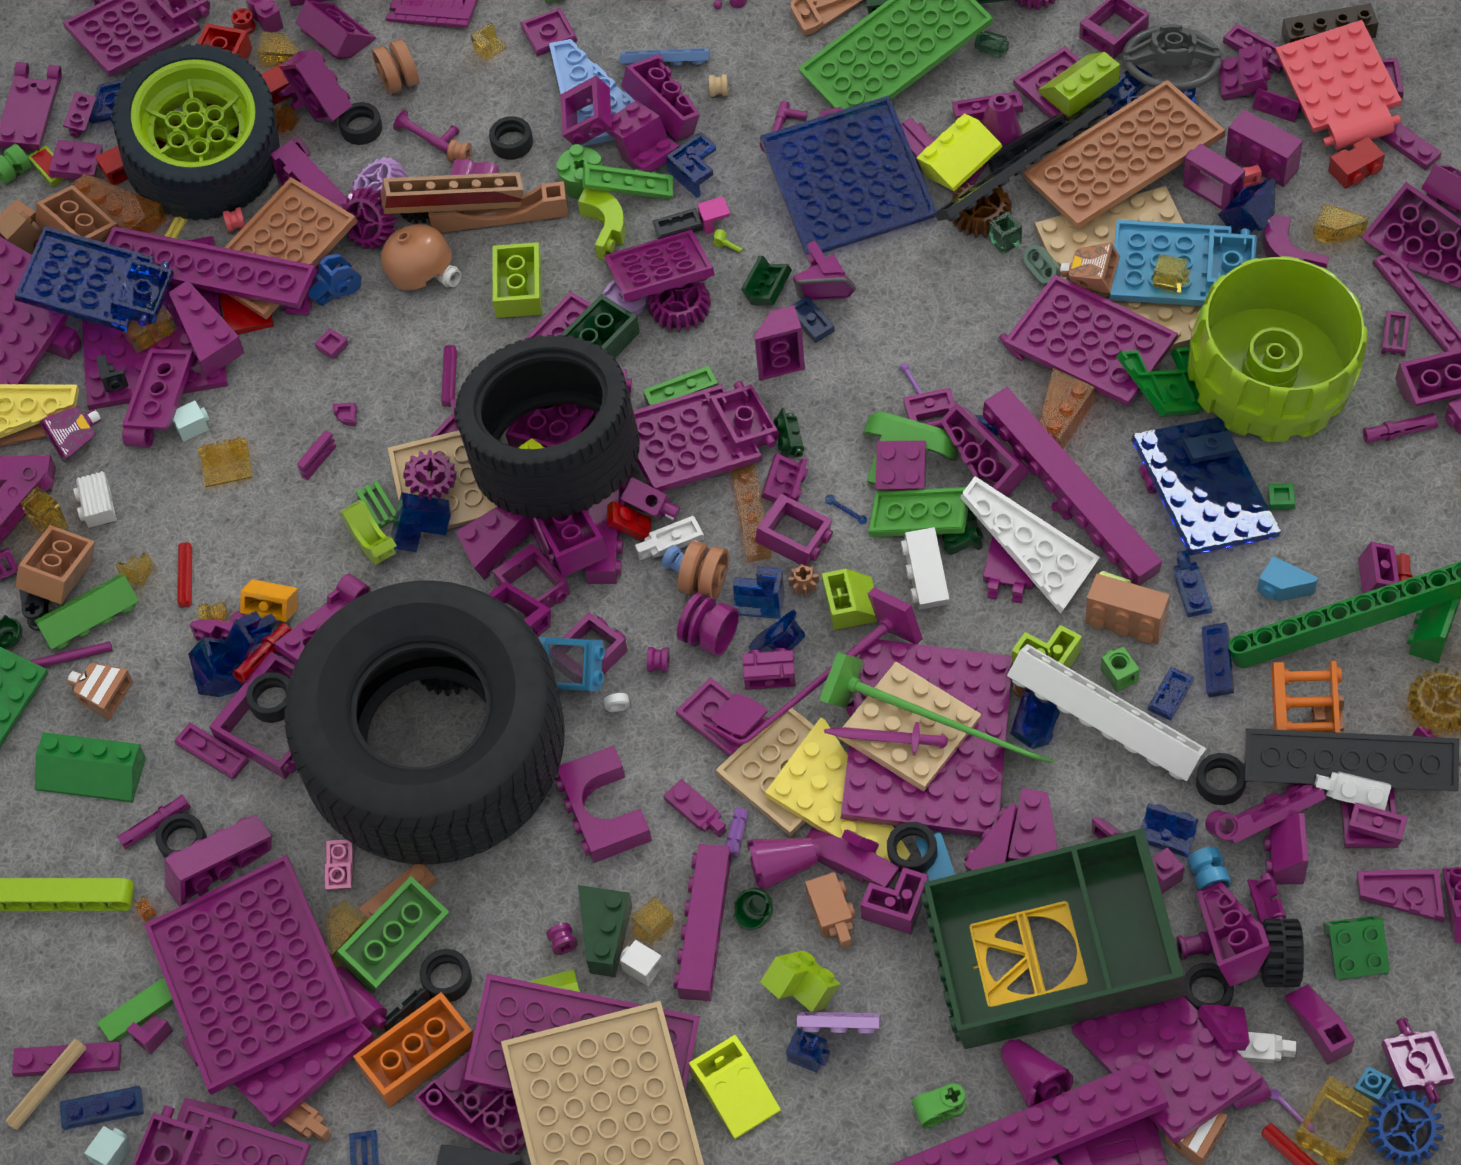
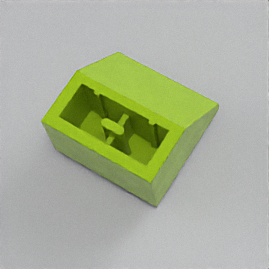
M849 569L822 573L823 591L833 631L877 622L868 597V593L874 588L871 576Z

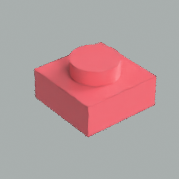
M1259 165L1242 168L1245 170L1243 190L1260 186L1262 171Z

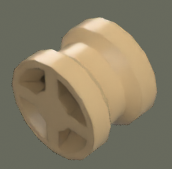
M722 74L721 77L709 75L710 97H715L716 95L728 96L727 74Z

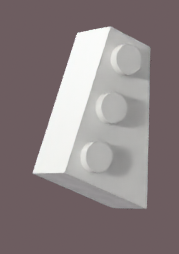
M935 527L906 532L904 541H901L903 556L906 555L908 563L906 565L908 580H912L913 588L910 589L913 604L917 603L919 610L948 605L949 594Z

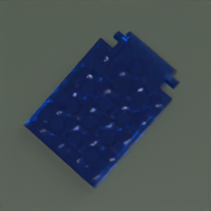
M44 226L15 293V301L127 332L132 320L137 321L142 327L156 322L174 277V271L169 269L170 264L166 261L161 262L160 266L155 265L153 256Z

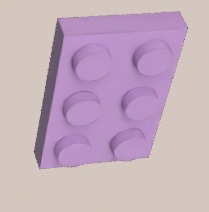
M800 1011L797 1015V1027H803L804 1032H819L821 1027H830V1032L845 1033L848 1028H858V1033H874L875 1029H879L881 1025V1013H812L810 1011Z

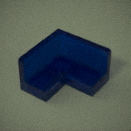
M700 132L666 156L668 173L673 175L696 198L701 196L699 185L713 176V169L702 160L716 151V144Z
M401 492L391 531V537L396 544L394 549L417 552L421 532L446 536L451 517L449 500L434 497L428 500L427 496H423L420 499L419 495Z
M757 566L756 579L734 577V600L732 607L739 610L740 616L781 619L785 596L782 568Z
M254 611L234 621L225 645L239 666L262 644V639L265 636H270L273 633L277 620L272 613L261 618L257 611Z

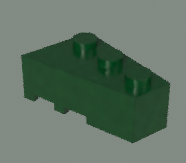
M578 885L586 961L590 974L616 978L632 910L630 893Z

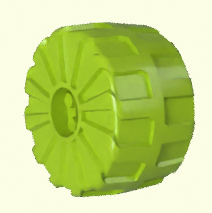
M1287 256L1251 259L1240 263V266L1234 268L1226 275H1221L1210 287L1205 302L1196 317L1190 339L1187 366L1188 378L1195 382L1200 394L1198 398L1199 404L1208 414L1213 412L1222 419L1228 430L1240 436H1245L1247 433L1257 435L1265 442H1287L1290 436L1308 437L1324 429L1330 418L1339 414L1348 401L1359 378L1366 351L1368 330L1364 326L1361 312L1362 306L1355 294L1350 292L1337 276L1329 270L1299 260V258Z

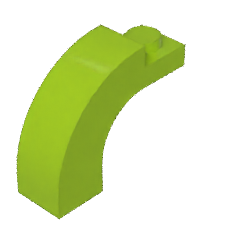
M584 189L578 200L580 215L594 218L603 223L604 227L595 243L597 259L605 260L604 255L613 253L615 244L623 245L626 229L623 211L620 203L609 192Z
M358 500L339 511L352 537L374 565L396 554L394 550L396 544L393 538L386 536L381 531L364 501Z

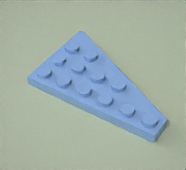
M571 39L549 43L560 94L597 76L610 87L611 114H615L624 109L629 103L635 102L628 93L623 92L616 85L612 78L607 76L604 70L596 63L594 64L590 61L586 53L580 50ZM593 103L577 111L578 123L594 115ZM605 132L587 141L581 146L612 141L615 139Z

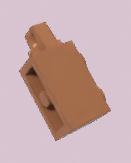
M833 872L805 881L806 894L822 937L837 936L842 949L852 946L849 931L854 930L852 919L856 918L852 903H847L844 896L847 895V890L843 880L838 881L836 873Z

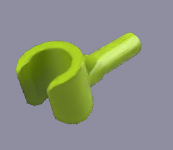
M717 229L713 236L714 246H725L741 253L743 248L726 240L727 233L724 230Z

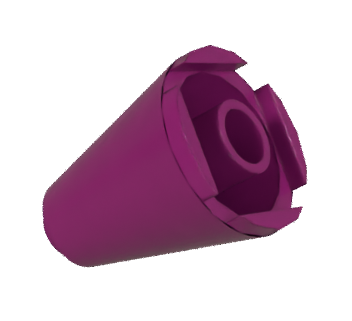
M1001 93L993 95L989 99L981 123L1003 146L1023 133L1011 98Z
M811 838L752 839L747 841V849L751 852L750 862L758 888L767 890L818 864L817 858L821 857L818 842L813 843Z
M1020 1039L1009 1040L1003 1045L1001 1059L1027 1107L1071 1090L1073 1075L1062 1065Z

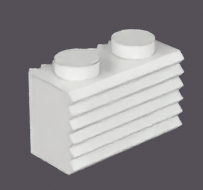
M101 471L100 473L96 472V474L77 478V488L73 490L76 501L81 502V507L77 508L80 520L85 521L88 528L117 521L110 485L105 473Z

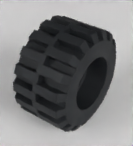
M1264 919L1261 925L1266 931L1271 947L1260 968L1264 986L1299 987L1303 980L1304 972L1303 932L1299 920Z

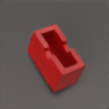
M1368 136L1353 144L1352 150L1347 151L1344 149L1330 157L1328 172L1345 189L1352 185H1358L1364 178L1371 174L1376 175L1383 168L1385 154Z

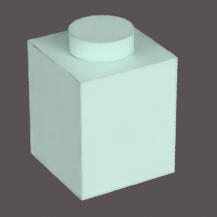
M196 401L177 408L173 423L184 442L208 431L209 428L206 421L210 419L205 408H199Z
M103 1126L84 1154L94 1165H120L130 1151L131 1146L126 1140L128 1136L117 1128L110 1130Z

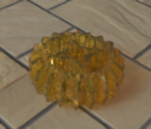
M1436 668L1432 674L1426 670L1423 677L1418 675L1415 683L1411 684L1410 692L1407 695L1408 711H1412V719H1418L1419 726L1426 724L1427 729L1432 730V728H1435L1438 735L1441 734L1442 730H1445L1448 735L1452 733L1453 729L1458 733L1461 731V707L1455 699L1456 695L1461 699V678L1458 677V671L1450 674L1448 668H1446L1444 673H1440ZM1423 695L1428 697L1427 700L1431 703L1430 707H1427V705L1425 704L1422 697Z

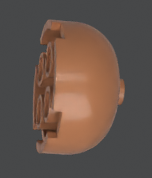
M412 224L400 228L388 238L381 252V265L389 281L401 290H415L427 286L425 282L437 274L441 276L452 259V251L443 235L434 227L426 224Z

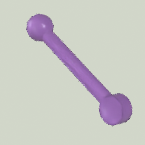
M902 363L900 369L906 373L917 394L924 393L910 373L909 365Z
M1278 1089L1270 1090L1272 1093L1270 1098L1277 1100L1304 1126L1306 1133L1314 1131V1125L1306 1122L1281 1097V1092Z

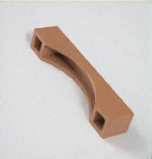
M564 181L541 184L534 190L524 194L520 208L429 212L431 226L440 233L569 216Z

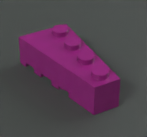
M658 54L626 66L621 87L635 101L640 102L660 115L664 129L675 140L678 141L694 135L700 114L688 95L682 93L680 83L672 78L670 68L668 66L665 67L662 63V56Z
M292 140L271 154L276 177L281 186L292 177L338 206L343 204L342 200L346 196Z
M955 403L941 419V423L953 444L961 453V458L972 472L973 478L976 476L1008 497L1031 471L968 408Z

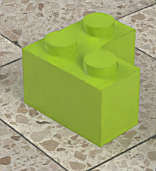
M1059 625L1047 643L1024 632L1012 649L1011 663L1013 665L1020 650L1028 644L1070 668L1081 652L1082 636L1062 625Z
M803 950L775 957L760 981L778 999L793 996L812 1013L825 1009L841 985L834 978L835 976L831 971L822 968L815 962V958L810 953Z

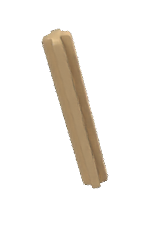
M74 1039L7 1117L6 1123L11 1128L17 1130L82 1055L86 1050V1046L81 1041Z

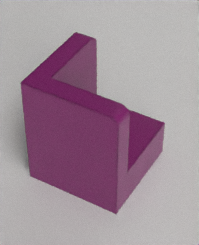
M155 1015L142 1027L133 1022L126 1029L132 1040L149 1054H152L173 1032L168 1021L165 1019L160 1020Z

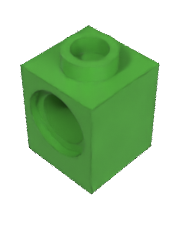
M1124 646L1117 650L1112 649L1106 652L1101 658V671L1116 693L1139 681L1140 669ZM1121 666L1123 669H1116L1114 667Z

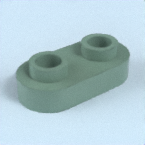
M1039 245L1027 247L1023 255L1024 263L1041 283L1047 284L1054 274L1059 277L1061 276L1059 264L1044 247Z

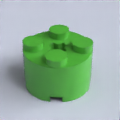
M579 144L572 145L569 150L559 157L556 163L559 182L564 181L566 195L575 199H579L584 190L583 166L585 164L603 166L601 156L595 150L582 147Z

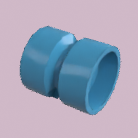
M1217 847L1199 849L1187 858L1191 874L1195 876L1194 882L1198 891L1218 882H1222L1227 888L1231 886L1232 881L1227 869L1223 867L1224 860Z

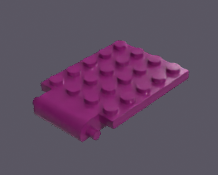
M105 0L64 21L63 25L67 32L109 77H112L154 55L156 52L162 51L201 31L199 24L195 20L207 17L210 13L211 5L208 0Z
M738 381L733 385L735 389L726 392L721 384L633 410L640 438V450L636 462L649 486L663 492L761 462L762 455L758 447L765 445L768 448L774 447L779 432L751 384L744 386L742 381Z
M338 966L336 969L359 1022L234 1083L235 1087L273 1128L351 1061L355 1054L374 1040L373 1034L369 1031L375 1025L379 1029L385 1027L387 1021L383 1017L387 1015L386 1008L343 966Z
M165 1105L161 1115L157 1113L152 1114L132 1165H305L311 1145L188 1105L181 1122L172 1119L175 1109Z

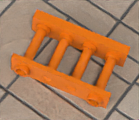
M1331 661L1328 664V670L1289 671V669H1284V662H1273L1271 665L1274 730L1341 733L1338 683L1342 682L1341 667H1337V661ZM1297 681H1329L1330 696L1290 697V695H1286L1285 684ZM1330 706L1331 722L1291 723V720L1287 721L1286 710H1290L1293 707Z

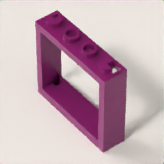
M270 652L209 727L216 739L286 779L290 773H294L297 770L290 750L279 762L230 733L250 709L246 693L248 686L255 678L270 672L280 673L288 677V679L293 676L292 671L295 665Z

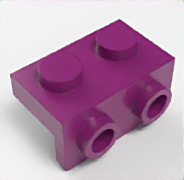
M776 453L772 459L761 497L775 503L780 494H783L798 501L802 493V489L799 488L800 484L805 480L808 473L806 468L808 460L802 458L797 463Z

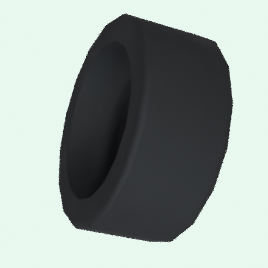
M353 103L351 108L338 117L341 134L351 144H368L376 140L382 132L380 113L370 103ZM359 117L373 119V122L364 129L355 130L348 127L352 120Z
M516 116L501 118L489 130L491 148L500 158L506 160L521 158L533 146L531 128L523 118ZM508 132H519L524 135L519 142L514 144H504L498 141L502 135Z
M270 672L260 675L251 682L247 689L246 698L255 718L267 723L284 720L285 708H287L285 706L286 698L282 703L272 708L260 707L257 699L262 692L269 688L277 687L284 689L285 692H289L287 690L290 681L288 677L280 673Z
M1215 753L1201 761L1197 768L1196 787L1199 794L1206 801L1215 805H1227L1234 803L1242 796L1246 786V782H1244V765L1237 757L1227 753ZM1215 768H1225L1236 775L1237 783L1231 789L1217 790L1206 782V774Z
M179 813L167 817L156 831L155 841L162 856L166 858L172 852L181 851L172 850L167 846L168 837L180 828L188 827L193 829L196 833L194 842L207 838L200 820L187 813Z
M916 821L905 822L896 826L890 832L887 839V852L890 862L899 866L900 872H902L903 867L920 873L927 871L935 863L938 855L937 841L933 831L925 824ZM915 835L924 838L928 844V850L922 858L916 861H907L899 857L897 845L901 839Z
M441 949L434 951L421 964L419 973L421 983L431 998L442 992L449 1002L456 1001L463 997L471 986L472 974L469 963L463 954L456 950ZM446 963L458 965L462 975L456 984L448 988H437L432 984L430 976L435 968Z
M1200 963L1194 965L1186 972L1184 978L1188 996L1184 997L1197 1010H1199L1201 1005L1230 1006L1234 994V985L1230 987L1217 964ZM1202 977L1216 979L1222 984L1224 994L1219 1001L1214 1003L1202 1002L1192 994L1193 982Z

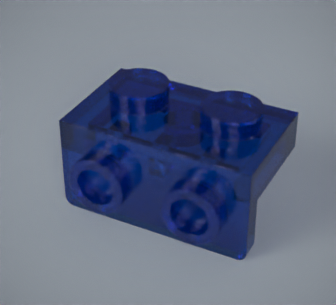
M1028 689L1023 691L1010 734L1029 748L1035 749L1048 745L1052 740L1056 720L1059 718L1060 710L1056 704L1038 698L1034 691Z
M1148 803L1140 829L1144 828L1149 846L1162 850L1168 847L1172 853L1188 857L1197 833L1199 820L1189 813H1179L1169 810L1160 804Z

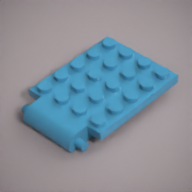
M1117 220L1114 247L1120 258L1110 292V300L1203 306L1210 287L1221 275H1226L1234 268L1240 266L1242 262L1256 258L1257 237L1250 235V230L1246 228L1241 230V234H1232L1231 226Z

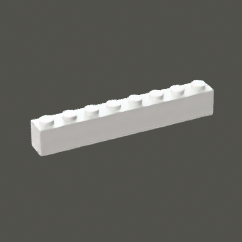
M1028 644L1020 650L1007 674L1016 685L1023 688L1027 687L1034 691L1038 698L1051 701L1057 705L1060 711L1073 714L1079 718L1082 724L1088 727L1093 726L1102 731L1101 733L1104 737L1119 741L1124 744L1125 749L1141 754L1146 757L1150 764L1165 768L1172 777L1178 780L1187 781L1191 777L1206 751L1205 747Z

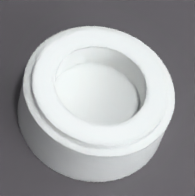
M625 693L611 694L603 700L605 710L608 712L623 711L630 706L629 697Z

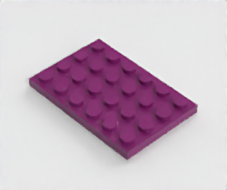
M1054 274L1004 340V347L1129 407L1141 389L1116 356L1121 351L1138 350L1147 371H1155L1178 339V333Z
M1185 997L1081 1021L1071 1027L1073 1035L1109 1074L1145 1059L1148 1060L1170 1107L1149 1117L1174 1144L1181 1141L1262 1083V1076L1236 1050H1223L1197 1014L1198 1010Z

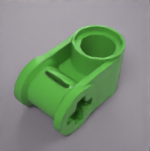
M955 1083L947 1084L931 1092L922 1093L911 1102L922 1128L925 1129L961 1115L967 1106L964 1089ZM954 1097L958 1101L953 1103L950 1098Z

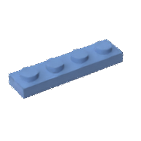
M710 48L621 51L620 64L626 63V66L658 54L662 56L663 62H670V65H682L683 61H692V64H704L705 60L710 58Z

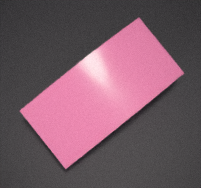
M347 839L326 841L325 890L352 889L354 844Z

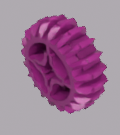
M360 187L356 191L349 192L348 196L342 200L343 204L339 206L356 217L358 222L347 234L350 235L349 241L355 240L356 246L362 245L363 249H376L379 246H383L388 238L397 230L394 224L398 220L393 217L394 214H384L380 190L374 191L372 187ZM361 202V207H359V211H357V207ZM377 225H379L378 232L375 234V229H377Z
M698 281L688 283L682 288L665 290L658 295L651 294L648 300L649 313L655 323H659L661 329L667 326L669 331L676 328L678 332L681 331V328H685L689 332L691 325L697 328L698 322H704L705 316H709V308L711 306L710 292L706 289L704 283Z

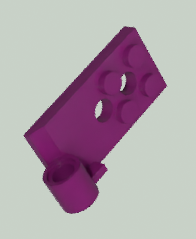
M149 349L122 423V439L125 446L149 448L154 442V429L167 430L172 424L195 359L193 351ZM170 368L169 372H167L166 374H161V372H164L166 369ZM163 387V390L161 392L154 393L155 391Z
M350 573L344 575L338 582L336 589L327 595V603L275 642V650L296 664L305 647L304 645L308 643L323 623L351 601L371 592L370 587Z
M1289 784L1285 791L1279 794H1269L1263 798V802L1237 815L1220 810L1211 812L1206 818L1205 827L1210 835L1235 844L1326 799L1323 789L1304 784Z

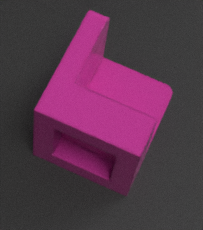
M724 196L697 204L698 214L706 235L714 232L713 221L730 216Z

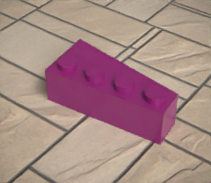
M188 280L169 292L175 311L206 378L244 354L239 336Z
M254 814L248 818L240 819L236 824L226 829L216 831L213 835L203 840L195 841L191 846L181 851L172 852L165 858V887L180 907L188 903L187 900L195 894H198L200 897L209 891L207 887L218 879L223 882L231 877L236 867L240 866L243 869L269 852L272 845V835L258 816Z

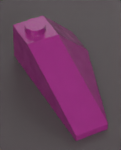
M1222 882L1197 891L1218 967L1230 987L1255 977L1271 950L1264 927L1239 903L1237 898Z

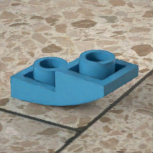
M941 832L934 833L937 841L938 855L935 863L926 871L929 881L955 875ZM921 837L915 839L922 858L927 853L928 844Z
M1367 1066L1354 1087L1356 1092L1380 1108L1383 1107L1378 1099L1384 1097L1390 1102L1388 1098V1093L1394 1092L1397 1099H1399L1398 1094L1400 1090L1397 1085L1393 1084V1078ZM1406 1091L1407 1098H1409V1094L1411 1093L1409 1091ZM1401 1105L1402 1110H1405L1409 1117L1414 1108ZM1391 1108L1387 1113L1393 1116L1394 1112Z

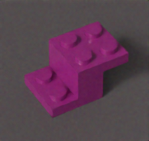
M640 102L629 103L624 109L611 114L612 129L606 133L615 139L622 160L636 170L652 172L682 153L680 146L667 138L660 115Z

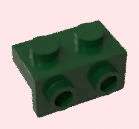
M758 256L741 290L751 305H774L792 269L789 264H769L764 256Z
M969 508L964 533L942 534L945 551L949 555H953L971 545L977 550L983 548L981 541L983 538L982 531L978 527L977 517Z

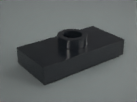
M696 208L652 220L658 239L691 229L693 233L703 230V224Z

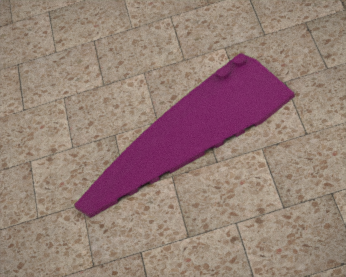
M1405 182L1361 238L1381 253L1387 255L1395 263L1399 264L1398 262H1400L1410 270L1461 289V220ZM1391 251H1394L1399 258L1392 254Z

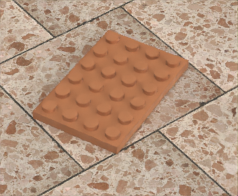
M290 177L224 248L311 264L316 267L358 221L348 211ZM229 295L266 320L280 306L278 304Z

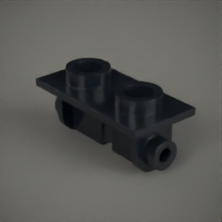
M422 988L418 991L414 990L402 1002V1009L396 1007L389 1015L383 1017L387 1021L384 1029L386 1031L390 1030L430 1001L432 998L427 990Z

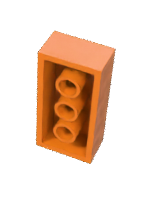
M441 992L353 1057L359 1070L390 1108L470 1049L474 1034L472 1029Z

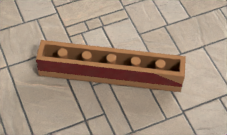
M520 172L383 178L381 190L384 214L520 208L523 196Z

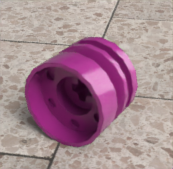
M698 592L690 598L683 609L677 627V638L679 641L689 643L693 647L700 645L702 651L719 657L726 651L736 633L739 623V610L722 602L716 604L715 599L707 598L706 595Z

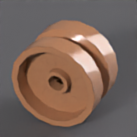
M402 38L390 42V53L384 46L372 49L376 70L389 95L400 92L402 90V82L408 88L420 84L416 66Z
M695 540L691 541L680 565L677 584L678 591L689 596L699 592L706 595L707 598L710 597L716 600L726 579L729 551L718 546H714L709 550L706 543Z

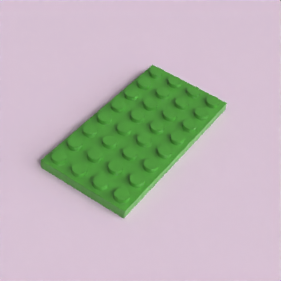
M888 0L798 67V70L832 108L842 107L845 121L853 129L994 23L993 17L976 0Z

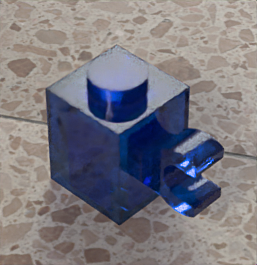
M797 1028L786 1050L788 1062L817 1073L821 1065H826L830 1051L828 1050L827 1039Z

